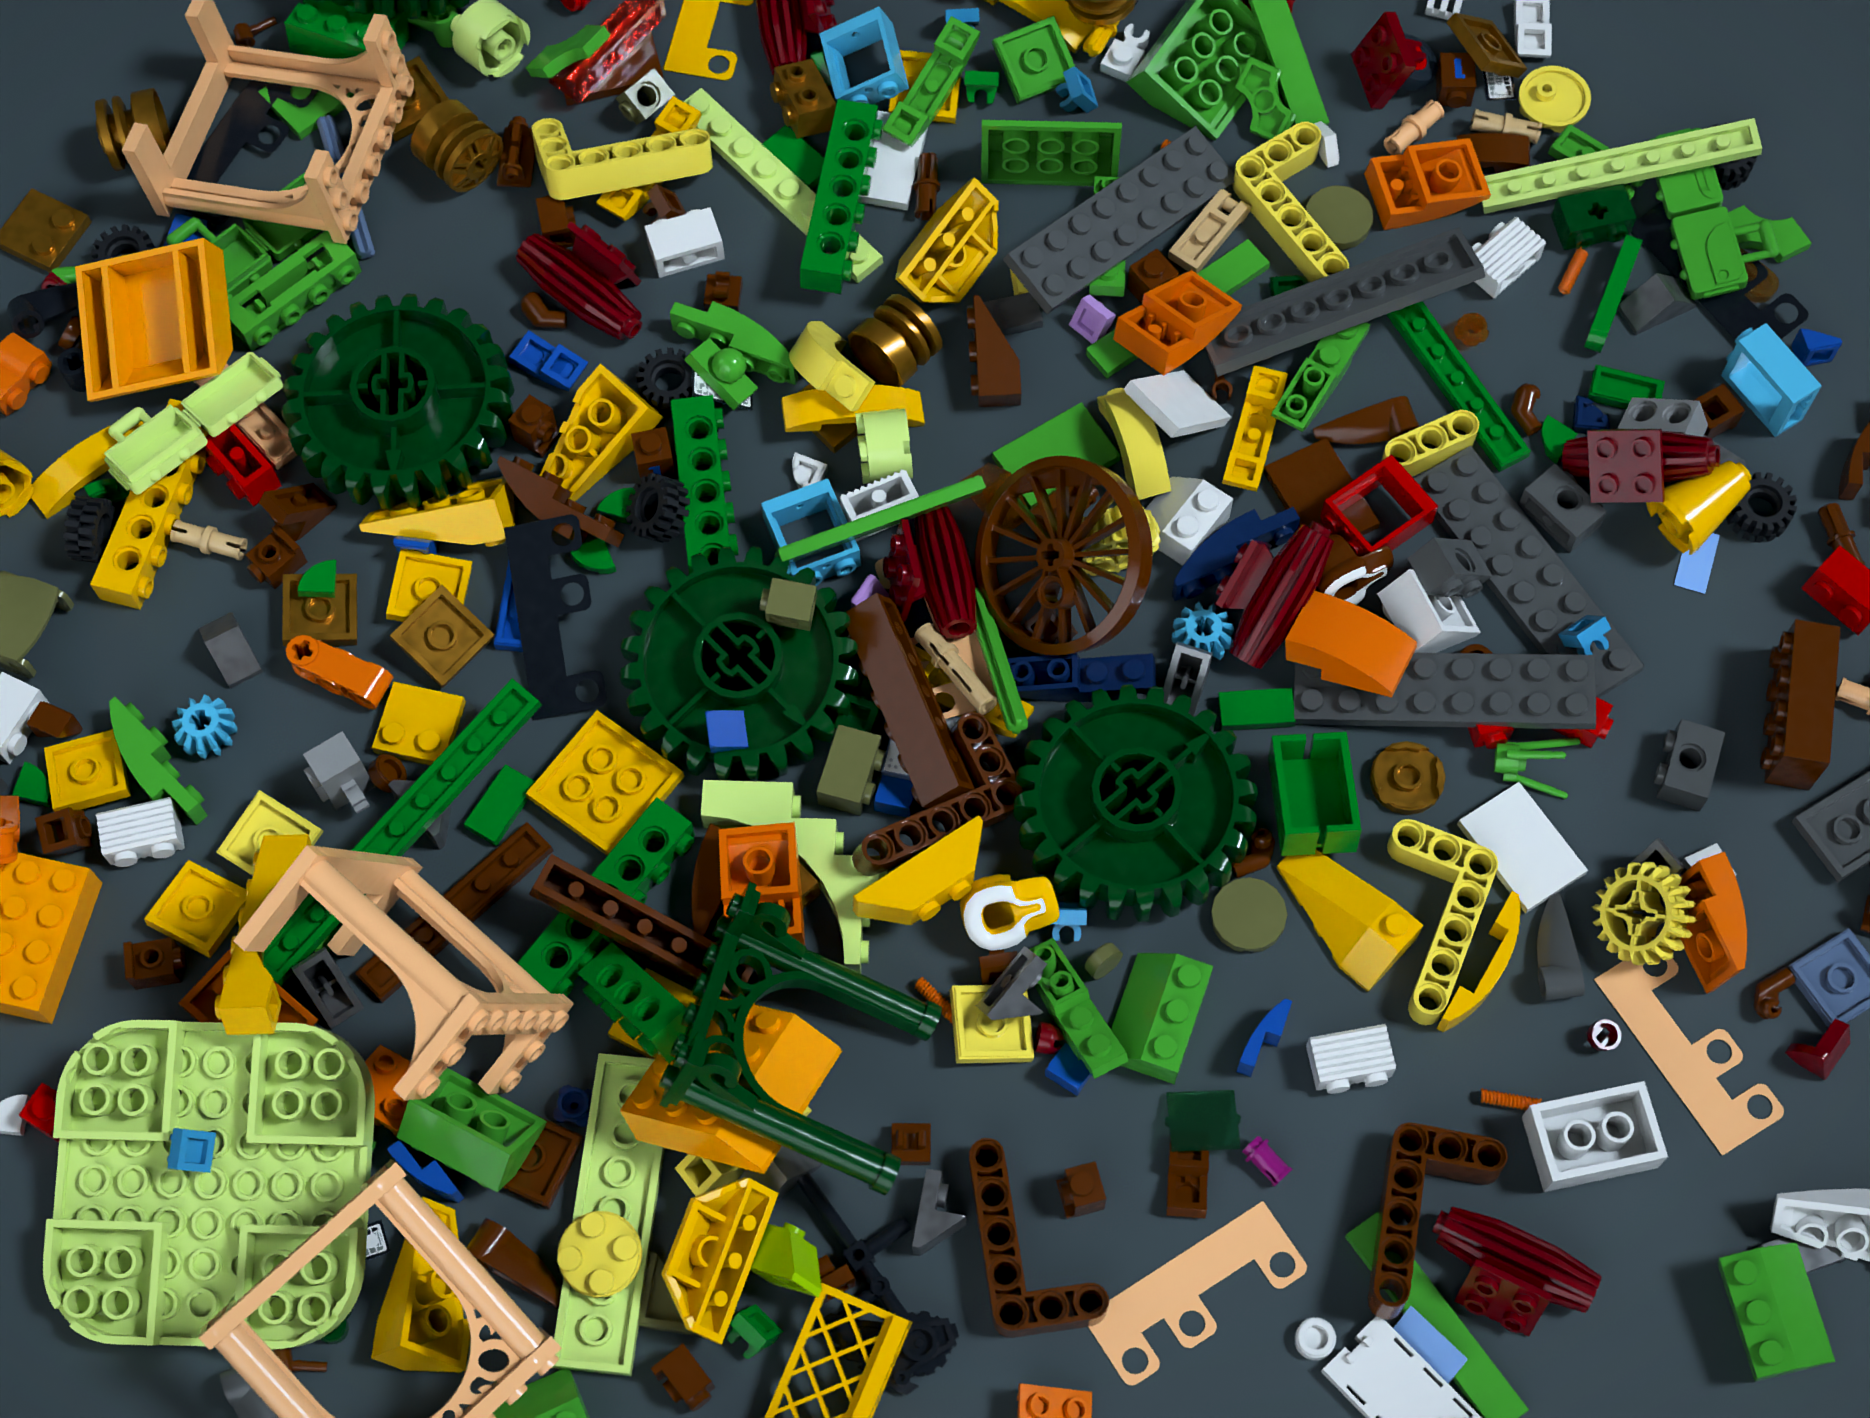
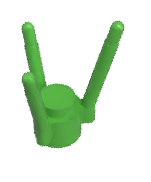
M1562 738L1529 742H1507L1505 744L1497 743L1494 773H1503V781L1520 782L1524 786L1566 799L1568 798L1567 792L1518 775L1517 773L1518 771L1525 772L1527 759H1564L1566 757V753L1563 751H1536L1533 749L1579 745L1581 740L1579 738Z

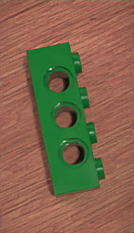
M611 942L577 972L586 983L582 991L596 1006L601 1004V1009L614 1023L621 1019L618 1024L632 1040L639 1036L637 1042L651 1057L658 1053L670 1064L675 1058L670 1055L672 1046L678 1034H684L686 1026L681 1025V1021L687 1008Z

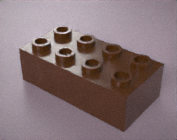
M1795 619L1789 630L1782 632L1779 645L1777 647L1773 646L1771 649L1769 668H1774L1773 680L1770 679L1766 691V701L1771 702L1770 713L1766 714L1763 725V734L1768 735V745L1763 748L1760 759V768L1765 769L1764 783L1810 790L1830 764L1840 626Z

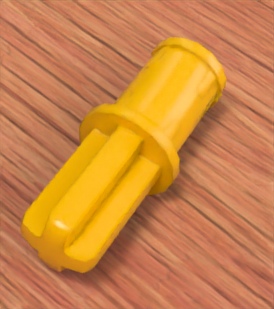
M1120 21L1111 25H1092L1093 29L1083 44V50L1090 57H1096V55L1101 54L1109 39L1117 34V25Z

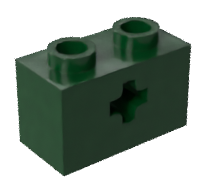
M1624 184L1558 197L1551 215L1563 250L1579 249L1580 247L1586 249L1593 244L1606 241L1612 243L1619 242L1625 239L1626 234L1630 235L1637 219Z

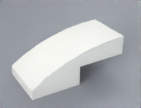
M1514 0L1515 50L1519 57H1551L1552 24L1549 23L1550 0Z

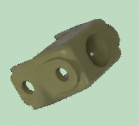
M0 571V667L28 679L34 678L37 671L24 657L42 635L54 608L69 612L74 607V603L65 592L59 590L56 586L34 578Z

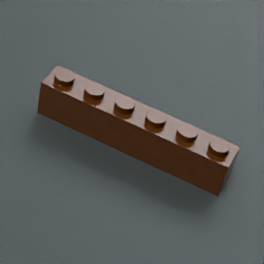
M878 593L872 595L846 611L851 618V623L847 627L845 636L855 640L858 644L857 653L859 659L857 663L859 669L871 684L873 702L882 710L886 720L884 723L885 731L890 739L895 742L900 753L897 756L901 768L909 775L913 784L911 788L912 795L920 806L929 809L975 788L895 601Z
M553 854L550 855L529 893L530 896L694 984L700 973L705 974L707 967L702 965V961L710 944H716L715 942ZM739 964L736 968L737 975L743 982L747 983L754 968L747 964ZM724 982L720 997L737 998L728 990Z

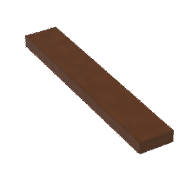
M526 822L445 893L443 897L473 923L553 852V848ZM421 916L404 930L432 957H435L450 943ZM377 955L356 972L358 978L382 1003L403 985L396 973Z

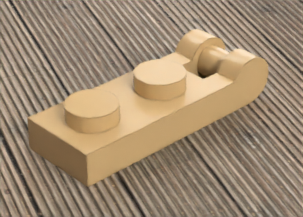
M1220 189L1169 250L1168 259L1187 271L1200 272L1239 223L1241 224L1247 218L1251 206L1244 201L1237 202L1231 198V193ZM1224 209L1225 211L1229 212L1230 214H1229V215H1226V214H1224V213L1221 212V211Z

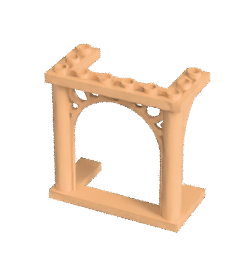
M192 0L185 13V18L206 59V63L164 154H162L148 125L134 123L122 148L124 156L156 215L170 217L173 208L328 231L334 243L347 244L351 232L355 231L357 227L358 215L362 205L368 201L369 189L373 179L380 172L381 160L385 150H388L391 146L392 134L396 124L402 120L403 107L406 100L412 95L414 90V80L409 74L405 64V57L400 51L396 40V33L392 30L387 15H373L363 38L366 51L350 58L331 59L236 46L228 33L214 0ZM233 77L316 89L338 99L350 114L352 132L346 151L334 165L329 151L315 149L304 175L306 185L283 191H262L187 179ZM349 92L355 94L352 98L347 97ZM375 99L372 108L364 111L356 110L363 101ZM366 120L365 125L361 126L362 122Z
M306 845L233 941L243 951L264 952L307 895L311 894L343 924L327 946L336 955L355 956L362 945L365 944L396 973L408 992L415 1016V1047L407 1072L393 1088L403 1100L425 1099L429 1097L440 1085L441 1080L439 1077L447 1066L454 1065L463 1056L466 1050L464 1045L472 1035H505L502 1054L478 1085L487 1094H504L513 1090L522 1078L520 1073L528 1062H534L545 1050L546 1045L543 1043L552 1032L555 1033L560 1030L568 1021L569 1015L567 1013L574 1003L564 994H551L418 874L423 867L413 858ZM399 898L405 901L479 968L491 982L497 993L484 992L458 980L386 914Z
M392 1160L387 1162L360 1186L362 1190L237 1302L232 1300L201 1328L199 1339L209 1350L215 1347L278 1418H336L313 1397L245 1319L372 1205L376 1204L451 1288L464 1309L469 1325L470 1354L462 1381L446 1404L429 1418H443V1413L447 1410H452L455 1413L454 1418H496L493 1412L505 1401L508 1405H511L525 1393L528 1387L524 1383L536 1372L540 1376L544 1375L557 1363L559 1358L556 1356V1353L562 1348L540 1326L538 1328L410 1186L404 1179L407 1174ZM474 1309L481 1314V1317L476 1318ZM484 1325H487L490 1334L493 1335L496 1331L501 1339L482 1341L479 1338L480 1330ZM498 1349L508 1355L509 1362L500 1371H486L479 1365V1356L487 1350ZM477 1377L494 1381L491 1385L485 1384L478 1388L481 1391L480 1393L475 1394L470 1390V1384ZM459 1404H468V1406L462 1411Z

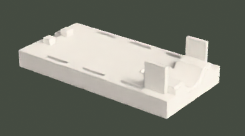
M1377 1316L1356 1335L1354 1339L1359 1345L1352 1352L1344 1347L1321 1371L1365 1418H1375L1376 1416L1379 1418H1482L1384 1319ZM1347 1386L1365 1403L1364 1405L1346 1388Z

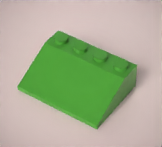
M1187 0L1126 83L1149 105L1190 128L1196 126L1203 135L1215 141L1247 99L1245 94L1235 88V85L1249 56L1269 65L1271 64L1253 13L1241 0Z
M982 120L981 183L1094 186V176L1118 177L1122 123Z

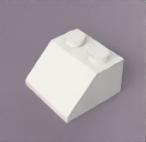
M1171 477L1169 479L1171 491L1156 495L1146 510H1151L1152 516H1154L1159 526L1161 542L1159 543L1158 550L1183 566L1192 553L1208 537L1223 527L1230 518L1233 498L1204 479Z
M1413 569L1407 570L1377 593L1383 604L1382 610L1385 616L1393 622L1394 626L1401 629L1417 642V648L1414 653H1437L1474 638L1481 633L1461 596L1428 595Z

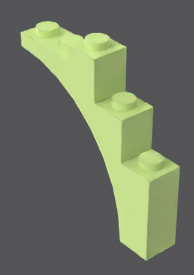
M703 780L701 818L704 828H708L710 823L726 829L795 822L799 863L819 882V888L824 893L837 919L843 941L844 966L861 973V964L869 963V941H863V927H870L871 919L857 917L853 911V896L888 874V870L872 876L863 875L858 872L853 865V855H843L844 832H838L836 819L800 818L801 796L795 795L793 782ZM870 856L874 860H880V856Z

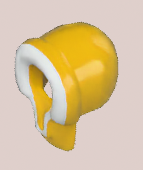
M1010 874L981 877L973 881L970 892L960 900L961 918L968 937L979 947L991 951L1007 949L1019 944L1028 936L1029 932L1056 922L1060 914L1052 883L1044 876L1012 881Z

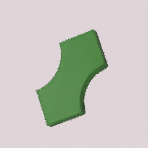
M586 25L567 40L555 45L546 46L525 68L532 77L552 78L568 65L579 60L589 59L610 38V33L603 25Z
M1249 56L1235 88L1245 94L1251 104L1252 122L1250 132L1269 141L1289 129L1296 115L1283 105L1279 97L1278 81L1281 70Z
M1745 205L1728 212L1733 228L1762 220L1770 221L1779 247V254L1773 259L1778 263H1782L1808 250L1812 243L1793 217L1784 220H1769L1755 215ZM1759 231L1736 236L1740 250H1764Z

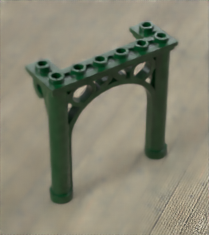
M749 882L741 895L738 893L733 895L726 910V915L728 916L721 915L714 927L712 936L716 937L717 941L716 944L711 943L702 961V965L706 966L707 970L705 974L700 973L691 994L697 998L695 1004L690 1002L683 1015L681 1025L686 1026L684 1034H678L672 1046L670 1055L675 1058L673 1065L668 1064L660 1080L659 1087L665 1090L659 1105L667 1108L670 1103L677 1106L680 1101H683L869 1184L870 1190L885 1196L897 1177L901 1158L797 1113L769 1096L755 1079L746 1059L743 1044L746 1018L751 1007L765 995L784 988H805L822 993L908 1032L912 1036L927 1041L938 1024L942 1006L929 1000L922 1002L806 949V946L787 933L791 921L789 912L776 903L762 902L758 904L761 893L755 890L756 884ZM739 964H747L753 967L758 974L759 982L756 984L743 982L737 975V966ZM771 967L783 973L773 975ZM724 982L728 990L737 998L726 1001L719 999ZM711 1020H713L720 1027L722 1035H712L706 1038ZM711 1050H716V1051H720L721 1053H719V1052L708 1053V1052L711 1051Z

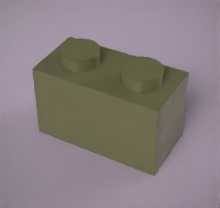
M838 724L816 791L819 805L859 816L862 814L864 804L871 805L876 789V784L872 783L875 771H882L887 751L882 749L880 735Z

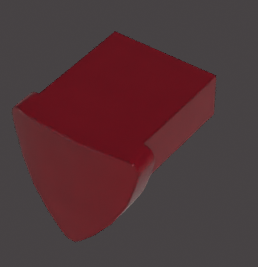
M1835 1018L1816 1047L1791 1043L1785 1053L1804 1069L1826 1080L1851 1043L1850 1025Z

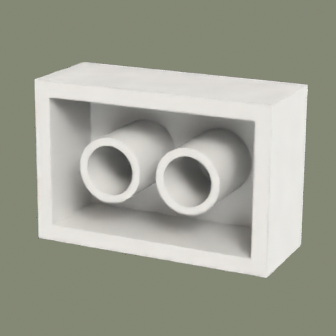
M1645 1081L1533 1104L1528 1107L1522 1116L1544 1192L1656 1169L1668 1158Z

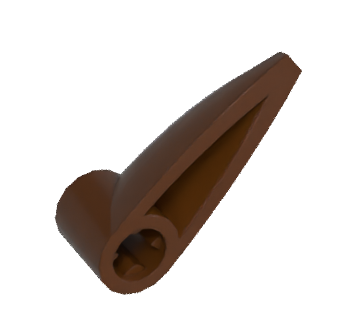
M1398 396L1313 428V435L1316 439L1320 440L1327 438L1329 442L1367 444L1392 440L1418 428L1419 424L1408 397Z
M485 1218L467 1246L468 1251L486 1270L559 1310L561 1290L542 1260L508 1229Z

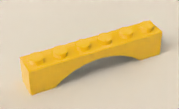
M309 834L263 836L260 851L254 853L253 877L248 879L246 883L247 900L245 907H241L239 910L238 933L305 846H312ZM233 936L231 939L232 956L230 964L225 965L223 970L224 986L222 994L217 995L215 1000L216 1017L222 1020L227 1035L274 1034L282 1003L274 979L264 967L265 951H243L233 941L236 937Z

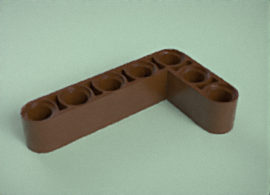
M967 712L960 717L950 730L975 789L868 834L853 852L852 861L858 872L867 876L877 875L907 862L972 820L973 818L966 814L964 807L973 809L976 816L979 815L983 820L982 829L1005 820L1014 812V800L1016 796L1023 793V788L1015 781L1016 774L988 720L983 715L977 712ZM962 728L970 730L974 734L975 739L968 738L963 733ZM979 761L986 762L991 767L992 772L985 771L980 766ZM996 793L1005 796L1008 805L1002 804L997 799ZM932 820L940 822L944 826L945 832L936 830ZM899 834H905L910 837L913 846L905 845L900 840ZM866 848L875 849L881 859H872L867 854Z
M1408 1122L1401 1124L1395 1130L1387 1149L1368 1293V1306L1377 1317L1382 1319L1397 1317L1402 1312L1409 1298L1425 1174L1480 1185L1494 1183L1500 1176L1508 1159L1507 1150L1499 1140ZM1409 1141L1415 1145L1417 1150L1407 1151L1401 1147L1399 1142ZM1438 1149H1449L1456 1158H1444ZM1478 1157H1489L1495 1166L1487 1167L1483 1165ZM1394 1178H1406L1412 1187L1402 1188L1395 1182ZM1399 1214L1403 1216L1408 1225H1396L1391 1221L1389 1215ZM1393 1251L1399 1254L1403 1263L1394 1264L1390 1262L1384 1253ZM1383 1289L1393 1291L1398 1301L1388 1302L1384 1300L1379 1291Z
M992 1138L977 1140L970 1149L969 1168L995 1329L1002 1336L1015 1338L1099 1324L1107 1314L1109 1297L1107 1291L1096 1283H1083L1026 1292L1005 1152L1002 1145ZM983 1152H990L997 1157L998 1161L994 1166L987 1168L980 1166L976 1158ZM996 1190L1003 1195L1004 1200L997 1206H989L983 1202L982 1196L987 1191ZM995 1229H1002L1009 1234L1010 1239L1004 1245H994L988 1239L989 1233ZM1001 1268H1008L1015 1273L1016 1279L1012 1284L1001 1285L994 1279L995 1272ZM1085 1296H1094L1100 1301L1101 1309L1096 1313H1087L1081 1309L1079 1301ZM1048 1301L1055 1302L1061 1307L1062 1313L1056 1319H1047L1040 1313V1306ZM1014 1307L1021 1312L1022 1320L1018 1324L1007 1325L1001 1320L1000 1313L1005 1308Z

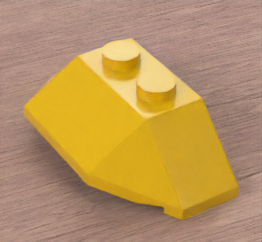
M975 177L971 178L933 214L899 259L895 279L920 303L961 302L998 252L997 212L999 210V201Z
M979 815L854 895L853 911L857 917L912 925L920 919L927 921L934 917L940 911L941 905L950 899L957 901L967 895L972 889L971 884L975 876L983 826L981 817Z
M744 1177L690 1199L661 1273L687 1330L722 1345L779 1195L778 1192L751 1178Z

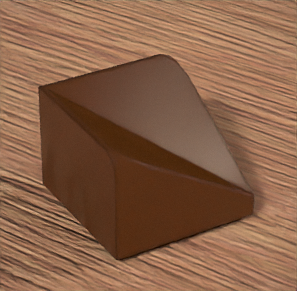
M40 701L26 723L37 737L54 736L63 738L80 734L83 730L72 713L45 701Z

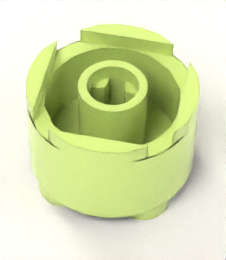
M478 0L468 7L463 14L455 16L450 25V29L453 31L452 42L455 52L485 76L493 75L497 78L510 73L524 57L520 53L524 43L529 45L530 29L527 23L497 0Z
M888 409L855 413L857 434H864L857 436L859 457L861 462H867L861 463L863 484H872L875 480L880 482L881 477L886 479L888 475L893 476L894 472L900 473L901 469L907 472L910 479L913 478L906 410Z

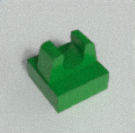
M965 70L964 85L966 86L969 103L975 102V94L979 90L987 93V104L994 103L997 88H999V72Z
M754 1304L738 1312L730 1322L732 1329L728 1335V1341L733 1344L743 1337L749 1343V1347L743 1356L746 1359H750L766 1347L774 1344L783 1331Z

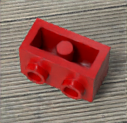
M235 424L216 437H212L210 434L206 436L208 443L204 447L209 457L205 461L217 476L223 473L229 479L226 484L237 499L241 500L245 497L254 507L259 503L264 492L277 490L282 486L273 466Z
M1839 545L1801 589L1855 634L1859 635L1870 623V569Z

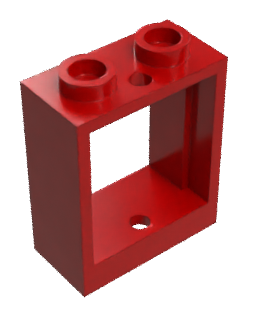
M1391 454L1324 501L1320 517L1324 527L1331 530V534L1342 536L1355 554L1360 557L1384 546H1389L1391 550H1394L1433 522L1438 505ZM1382 485L1411 519L1371 546L1342 512Z

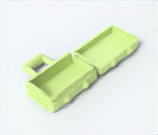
M248 352L223 370L221 375L215 376L181 402L184 407L182 412L176 407L173 408L170 404L151 418L141 407L132 409L108 429L109 435L118 442L104 452L106 456L104 461L110 468L108 472L127 491L130 489L136 495L141 494L207 445L208 441L198 427L201 426L212 437H216L282 389L283 383L280 379V373L262 357L259 358L255 353ZM142 421L144 423L136 430H134L132 433H130L128 436L125 437L123 435L139 422Z

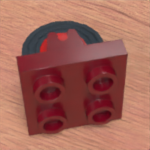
M1385 11L1351 53L1371 109H1383L1400 87L1411 91L1423 89L1433 80L1438 69L1437 59L1431 48L1421 39L1403 32L1396 12Z

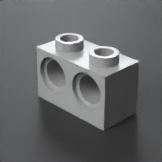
M1632 397L1617 429H1662V431L1703 437L1708 423L1700 401Z

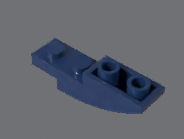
M1294 507L1264 520H1261L1256 510L1253 509L1235 518L1213 533L1192 553L1176 576L1172 590L1174 601L1184 597L1186 599L1195 598L1203 593L1205 588L1216 583L1220 585L1226 575L1231 577L1238 565L1234 562L1235 557L1243 544L1249 545L1252 540L1266 542L1270 545L1275 543L1276 545H1283L1287 543L1298 529L1300 517Z
M1078 653L1007 658L1020 698L1070 702L1072 700L1091 702L1092 691L1102 688L1108 693L1111 701L1119 700L1122 685L1132 684L1137 694H1146L1152 686H1156L1155 657L1153 653L1080 659Z

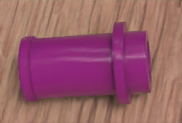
M1258 1135L1242 1152L1247 1156L1245 1161L1247 1163L1251 1161L1275 1187L1292 1168L1268 1145V1139L1263 1140Z

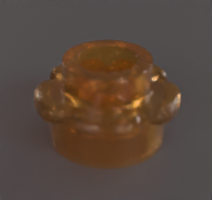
M1478 313L1465 314L1458 320V325L1454 327L1455 337L1458 340H1462L1466 346H1476L1479 342L1483 343L1489 335L1487 321ZM1468 330H1474V333H1470Z

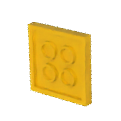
M596 710L530 787L526 795L536 805L608 856L657 797L664 802L685 776L681 769Z

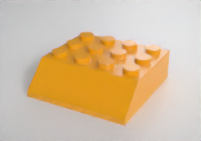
M199 238L75 266L87 401L95 402L221 375L233 351L224 255L221 248L205 238Z
M19 852L16 861L0 864V1013L49 1024L53 1023L103 884L90 868Z
M719 997V999L725 1000V1001H726V1000H733V999H729V998ZM755 1004L749 1010L744 1025L743 1044L752 1074L764 1091L775 1101L797 1113L803 1114L842 1053L840 1046L794 1013ZM711 1020L706 1038L712 1035H722L720 1027L713 1020ZM711 1050V1051L708 1052V1053H713V1052H719V1053H721L720 1051H716V1050ZM658 1054L620 1109L636 1140L764 1174L782 1145L683 1101H680L677 1106L670 1103L667 1108L659 1105L665 1090L659 1087V1083L669 1063Z

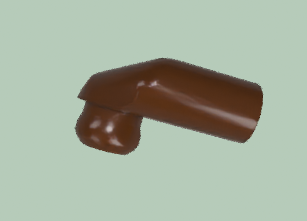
M529 292L521 299L522 312L533 326L566 329V311L548 310L541 300L542 297L536 292Z
M1528 383L1516 389L1511 405V413L1527 436H1531L1542 428V424L1532 412L1536 399L1540 398L1541 393L1536 385Z
M1258 828L1253 832L1251 845L1244 860L1241 863L1231 864L1232 872L1236 878L1264 869L1270 864L1275 849V840L1270 830Z
M1788 968L1780 969L1756 985L1754 1009L1761 1018L1775 1019L1781 1014L1782 1007H1778L1779 993L1795 984V977Z

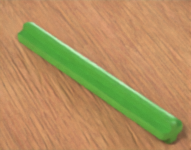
M975 588L976 635L1006 728L1012 731L1013 734H1019L1021 730L1028 727L1026 714L994 617L986 608L979 588Z

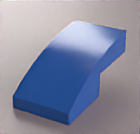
M529 330L509 356L511 364L550 385L566 391L571 390L588 365L586 360L561 344L554 347Z
M1282 1000L1259 1023L1244 1049L1236 1071L1237 1073L1251 1077L1262 1042L1278 1046L1292 1004L1291 1000Z
M400 1140L387 1148V1151L415 1181L429 1191L456 1203L464 1199L436 1160L422 1169Z

